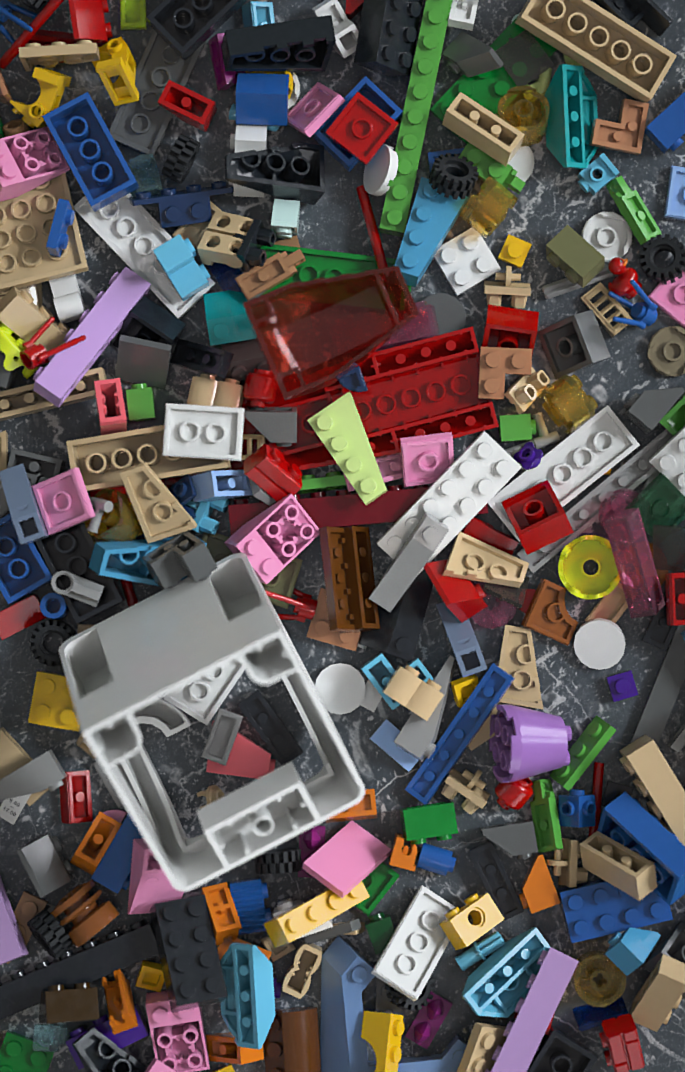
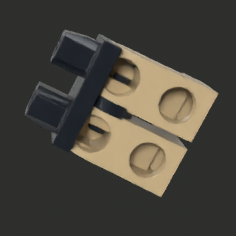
M216 210L207 227L208 231H205L197 246V251L202 263L212 266L216 262L233 268H241L243 271L249 272L252 266H264L267 254L261 247L262 245L273 247L276 242V235L274 230L264 228L260 219L254 218L253 220L248 217Z

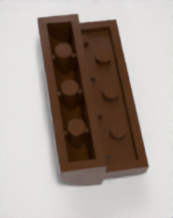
M326 526L319 528L330 631L355 633L380 629L378 606L369 599V596L375 589L369 527L349 526L340 528Z
M317 1007L275 1009V1018L264 1041L265 1072H321Z

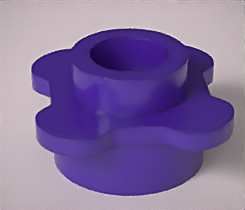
M527 442L519 452L514 454L513 458L522 464L523 469L529 470L534 469L540 464L543 452L541 449H536L532 442Z

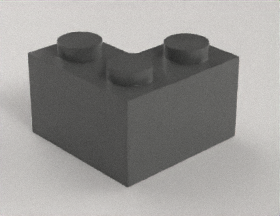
M12 448L7 469L23 463L28 478L31 480L30 484L33 486L63 473L65 461Z
M188 531L179 533L142 557L155 583L163 589L178 585L180 579L188 576L195 582L205 580L218 568L205 543Z

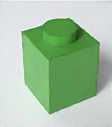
M146 383L131 385L132 389L126 390L129 421L132 423L157 420L153 388L147 387Z
M530 413L498 417L500 443L531 441L532 435H536L535 419H531Z

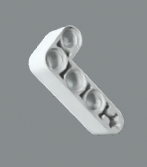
M75 274L50 280L49 283L54 296L53 302L59 320L63 323H68L80 319L86 308Z

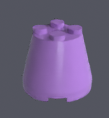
M510 704L496 705L497 714L491 715L490 737L493 733H495V736L490 738L488 743L489 751H492L493 759L496 762V766H493L492 770L498 782L512 783L569 765L568 741H571L572 731L570 726H565L560 716Z

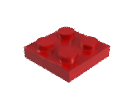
M357 91L328 128L326 135L367 166L397 128L398 123Z

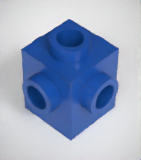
M570 789L569 794L559 795L560 826L578 828L595 826V795L585 794L584 789Z

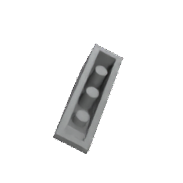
M425 512L369 596V599L391 612L449 531L447 525Z
M451 655L434 679V682L442 687L440 692L444 696L428 721L413 712L394 740L397 747L421 762L425 757L429 759L436 749L434 743L437 739L451 686L450 682L456 667V660Z
M47 751L0 780V801L41 792L47 788L52 792L64 784L62 779L67 777L53 751Z

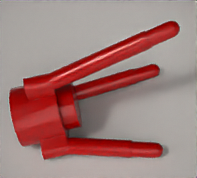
M50 317L30 340L22 344L24 350L20 352V359L27 369L33 370L40 365L49 363L48 359L50 356L84 341L86 336L82 335L46 351L43 345H36L34 343L54 322L55 318Z
M294 588L293 594L298 596L295 600L265 590L268 597L294 605L293 612L297 613V615L278 614L280 620H296L304 623L306 618L313 619L318 601L311 599L312 595L305 594Z

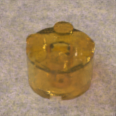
M516 86L509 89L500 98L497 116L524 133L521 146H529L541 142L546 133L549 103L544 95L542 96L536 92L535 88Z
M490 176L482 184L481 190L477 195L473 194L466 202L465 208L459 215L462 217V220L485 239L506 218V214L509 212L508 209L512 210L519 200L513 193Z
M575 374L571 376L562 375L538 394L539 399L541 397L545 399L542 406L558 427L564 425L567 428L564 431L566 434H571L595 416V409L598 408L595 399L591 395L587 396L581 388L583 384Z
M106 488L94 496L111 501L113 509L109 513L103 512L98 534L88 531L91 535L107 542L133 541L137 536L143 534L127 494ZM91 519L85 521L86 529L89 527Z
M590 951L578 958L579 962L571 980L575 991L583 1001L591 1006L606 1007L622 996L626 987V975L605 955L604 951ZM598 973H601L604 980H600L599 984H596L593 977H597Z

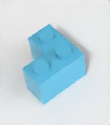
M178 234L154 249L153 252L184 302L210 286L207 279L211 276L203 263L199 266L194 259L197 255L196 250L188 237L183 240L181 235Z
M380 652L360 668L389 707L394 710L400 703L382 691L395 670ZM417 657L408 663L409 666L420 672L418 678L424 682H427L428 679H434Z

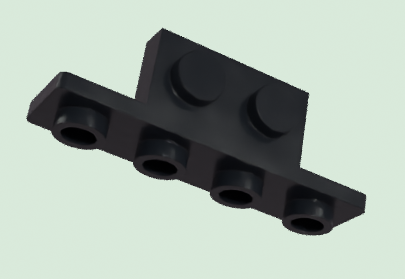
M593 0L598 6L631 27H634L642 20L658 36H661L673 22L652 0Z

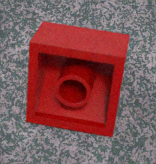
M68 0L76 44L80 40H91L92 43H97V46L100 47L108 43L109 38H113L111 22L106 23L105 13H109L107 0Z
M488 304L481 347L532 349L533 355L539 312Z
M548 480L501 502L527 555L574 533L566 513Z
M448 559L426 563L424 566L426 573L445 605L461 623L488 607L483 599L487 595L479 583L474 584L472 580L443 575Z

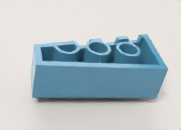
M421 177L391 277L392 281L415 288L469 200L467 196L465 199H461L458 196L456 200L451 195H449V198L444 197L445 193L443 192L438 194L437 189H432L429 179Z
M173 537L164 538L149 544L146 539L95 542L89 568L101 576L159 586L155 583L142 557Z

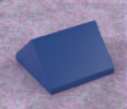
M238 73L236 84V125L287 126L289 74Z

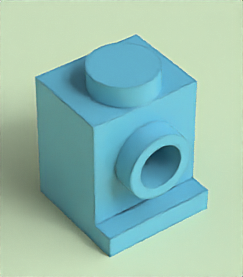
M602 153L586 169L579 172L577 176L580 179L578 184L584 192H590L594 196L610 181L615 179L619 171L607 156ZM593 171H599L602 177L599 179L594 178Z

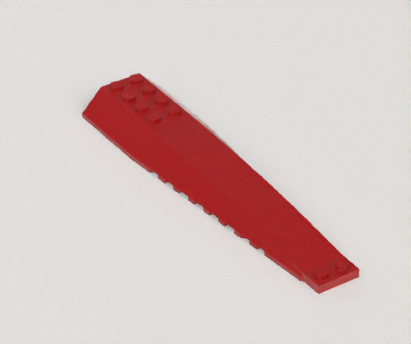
M473 326L373 352L330 369L328 368L316 374L278 386L275 402L266 404L265 407H297V443H292L288 447H280L276 443H271L266 438V444L272 449L277 448L283 454L286 462L290 465H297L300 470L337 464L307 420L350 391L338 382L335 374L360 366L368 391L350 392L375 457L401 453L400 438L452 432L453 439L499 427L492 400L478 399L480 353ZM243 399L242 408L252 407L249 400ZM244 413L243 434H261L245 418ZM243 439L242 455H247V439ZM252 439V453H255L257 450V439ZM230 460L231 468L224 470H244L245 460ZM182 477L161 481L168 489ZM125 486L90 492L91 497L111 502L130 500Z

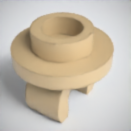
M211 785L206 790L198 792L197 797L205 796L206 805L224 797V793L217 785Z

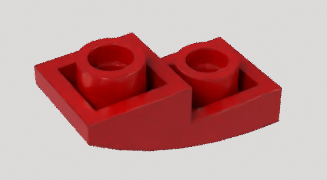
M475 517L461 531L510 555L513 554L519 543L516 538L496 530L491 524Z

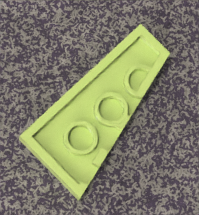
M349 391L307 421L367 506L386 493L387 488L352 394Z

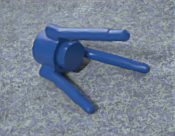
M0 0L1 22L4 23L7 19H10L27 31H33L31 26L11 14V12L14 10L33 19L38 14L17 6L8 0ZM0 23V32L13 44L15 42L14 38Z
M631 280L630 284L644 302L632 304L614 292L609 291L608 295L631 309V315L634 319L613 317L612 320L614 322L645 329V327L651 326L656 321L658 305L649 299L635 280Z

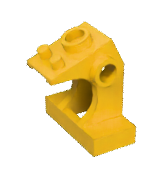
M121 36L111 39L108 43L98 47L100 60L92 61L95 70L99 74L114 106L139 101V92L135 86V59ZM119 75L118 79L112 83L110 77Z
M35 67L32 77L37 79L41 88L37 101L30 105L17 100H10V103L14 106L12 111L15 114L22 113L24 115L22 120L32 128L35 126L43 128L47 124L42 116L59 107L64 89L69 87L72 77L48 68Z

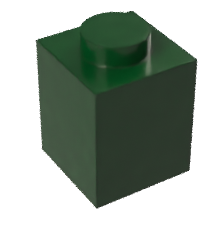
M383 912L369 916V921L365 922L376 955L384 951L395 931L390 914L384 915Z

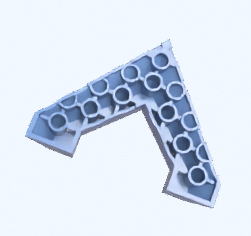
M339 936L325 950L321 959V1072H375L376 1060L368 1061L366 1040L361 1038L364 1014L362 991L375 977V975L371 974L375 966ZM457 1034L441 1054L401 1058L398 1063V1072H457L467 1042Z

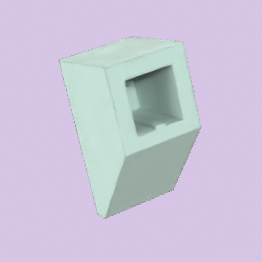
M274 199L271 229L274 230L278 238L291 239L292 235H298L300 201Z

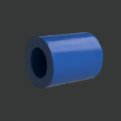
M46 594L40 602L41 612L50 619L60 620L69 613V608L60 594Z
M422 843L416 867L446 876L447 872H453L456 858L452 857L453 851Z

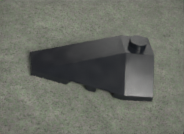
M297 142L285 147L273 146L267 150H250L226 154L225 180L284 200L300 201V203L315 205L325 193L324 145Z
M425 569L414 579L391 612L377 605L380 629L362 632L359 644L409 661L412 660L433 583Z
M90 1028L72 1044L87 1072H145L147 1069L136 1058L120 1049L117 1044L95 1028Z

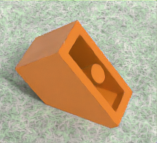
M99 811L70 863L93 875L122 824Z
M536 853L521 885L523 893L519 894L523 909L529 908L531 914L560 904L542 853Z
M231 1032L205 1034L209 1061L242 1065L264 1059L263 1046L259 1050L238 1047L234 1041L235 1037Z

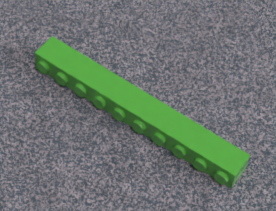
M426 0L395 149L398 155V169L394 180H390L388 183L390 188L386 192L379 233L403 237L405 233L452 0Z

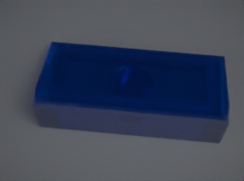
M621 995L573 1008L574 1018L579 1031L602 1026L603 1020L617 1019V1016L628 1014Z

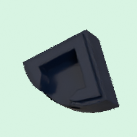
M360 366L335 374L336 379L344 388L353 392L368 391Z

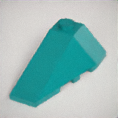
M230 290L203 294L210 346L313 329L310 307L307 303L266 296H258L248 302L242 292Z

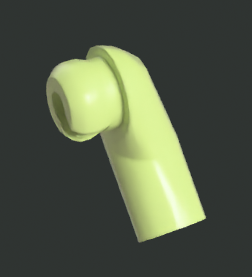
M540 67L538 81L531 85L527 84L524 87L523 94L528 100H537L545 95L551 82L552 69Z

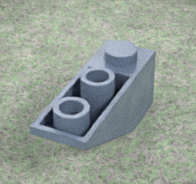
M22 463L0 471V480L20 544L27 545L49 537L24 464Z
M444 602L436 604L461 676L464 678L486 670L487 666L470 620L467 619L461 623Z

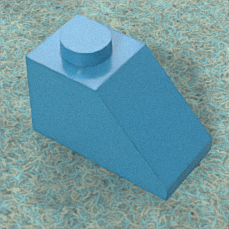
M629 927L622 934L618 931L608 941L610 947L605 952V955L628 976L644 963L661 935L658 932Z

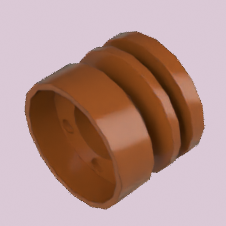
M93 879L76 886L58 901L56 907L50 913L55 918L64 912L66 917L59 922L60 926L72 922L74 926L68 932V935L76 948L87 942L120 914L110 900L100 905L95 902L102 894L101 889L92 896L88 893L96 885Z

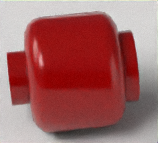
M254 369L253 373L246 375L242 394L246 400L250 401V406L265 408L266 404L275 402L279 381L273 377V372Z
M525 778L512 783L499 782L495 787V794L498 797L497 803L505 810L510 808L514 810L521 809L533 795L532 781L529 778Z

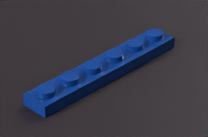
M492 663L437 742L436 749L429 759L426 758L405 788L408 793L425 805L429 803L515 680L513 676L495 663Z

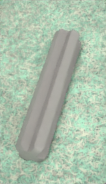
M608 263L587 285L615 276L609 271ZM567 278L544 285L542 292L545 299H550L582 287L578 283L573 284Z

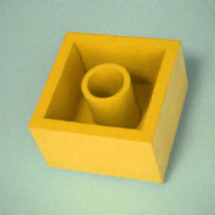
M37 671L28 723L77 732L81 731L66 675Z

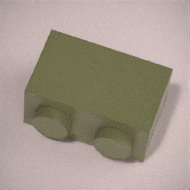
M569 225L565 226L546 244V258L548 262L555 268L559 266L565 272V276L573 284L578 283L582 288L605 268V257Z

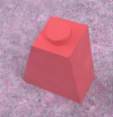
M120 378L94 381L100 434L107 435L127 431V419Z
M238 732L226 766L207 760L206 772L258 779L275 770L276 759H271V752Z

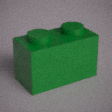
M446 801L400 808L404 840L411 841V845L426 843V838L436 837L437 841L452 839L451 834L458 833L454 802Z

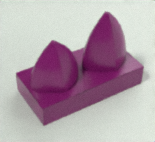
M218 33L208 41L218 91L227 90L232 85L237 84L238 73H246V71H225L221 49L225 33Z
M315 825L299 834L302 866L303 862L325 844V825ZM303 869L298 871V877L314 878Z
M430 991V994L433 995L432 1000L426 999L429 1004L422 1006V1009L418 1010L405 1033L406 1038L425 1049H428L453 1005L452 1002L433 991Z

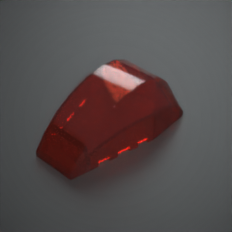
M399 266L368 270L356 274H343L337 277L318 278L312 281L292 282L243 303L253 334L284 400L297 398L334 384L419 315V311Z

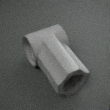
M65 570L54 574L51 580L52 588L58 594L66 595L94 607L97 606L104 586ZM60 575H66L70 578L71 584L66 590H62L57 586L56 582Z

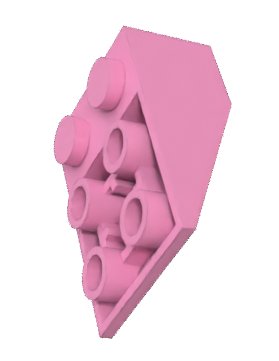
M48 126L0 138V202L16 198L70 170Z
M290 493L242 525L224 543L233 554L245 553L260 582L268 584L320 532L317 525Z
M133 839L127 913L129 915L150 913L149 911L154 904L182 899L184 891H179L171 885L145 839Z
M167 990L147 993L145 1005L155 1058L177 1072H196L210 1069L202 1007L171 1012Z

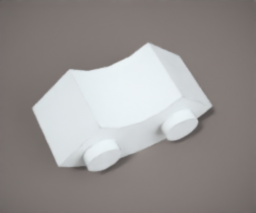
M236 125L235 134L231 133L230 149H235V153L250 150H267V126ZM229 182V185L234 187L233 196L264 198V193Z
M162 698L134 711L137 724H152L161 729L166 737L192 725L181 709Z

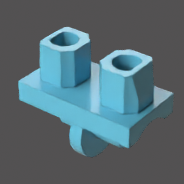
M224 499L203 502L189 501L186 503V505L194 509L196 518L193 520L197 523V528L192 530L200 534L205 532L215 535L220 522L210 518L213 509L224 513L230 501Z

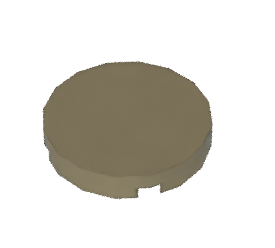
M668 326L660 329L651 337L647 345V358L651 367L657 373L665 377H678L685 374L684 328Z

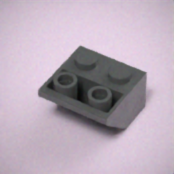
M273 336L222 344L224 351L234 354L227 372V378L240 381V385L244 387L246 375L253 373L254 369H261L273 372V377L279 381L278 386H281Z

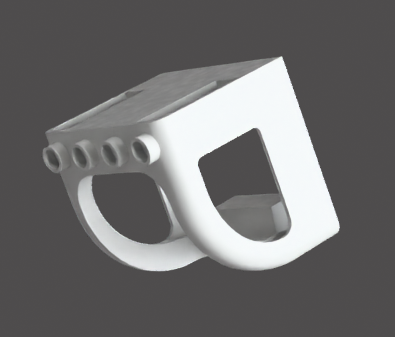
M235 553L216 562L215 564L218 568L207 579L195 582L187 577L181 580L178 585L164 589L69 638L59 648L60 658L81 732L171 885L179 891L192 890L359 803L365 794V787L352 759L245 553ZM239 657L250 678L256 683L271 684L280 679L283 680L324 766L318 774L303 782L291 761L196 811L204 834L194 838H187L168 793L142 743L134 711ZM121 763L138 797L140 804L138 803L137 799L135 798L133 792L131 791L130 787L128 786L127 782L125 781L123 775L121 774L116 764Z

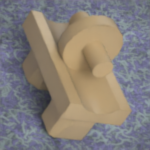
M506 266L505 273H495V280H504L505 282L484 280V294H486L487 305L501 306L502 295H512L511 307L525 308L527 296H531L530 283L511 282L521 281V274L512 273L511 266Z
M532 367L531 376L521 375L504 395L511 404L516 406L518 414H522L543 392L550 379L543 370L536 372Z
M452 768L444 781L445 785L441 792L442 795L451 800L454 799L458 792L465 796L466 799L461 804V807L469 814H473L479 807L483 809L490 796L484 790L486 783L479 779L482 771L479 769L474 774L465 769L461 774Z
M562 838L563 849L554 850V859H546V864L554 866L553 875L559 876V885L576 887L579 883L587 882L588 877L586 869L577 867V860L581 858L579 845L581 843L578 840Z

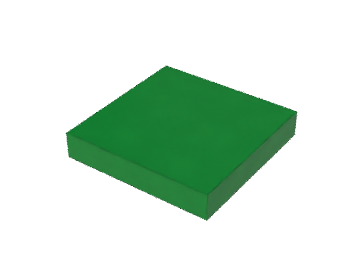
M382 862L362 880L370 897L355 906L369 916L400 874Z

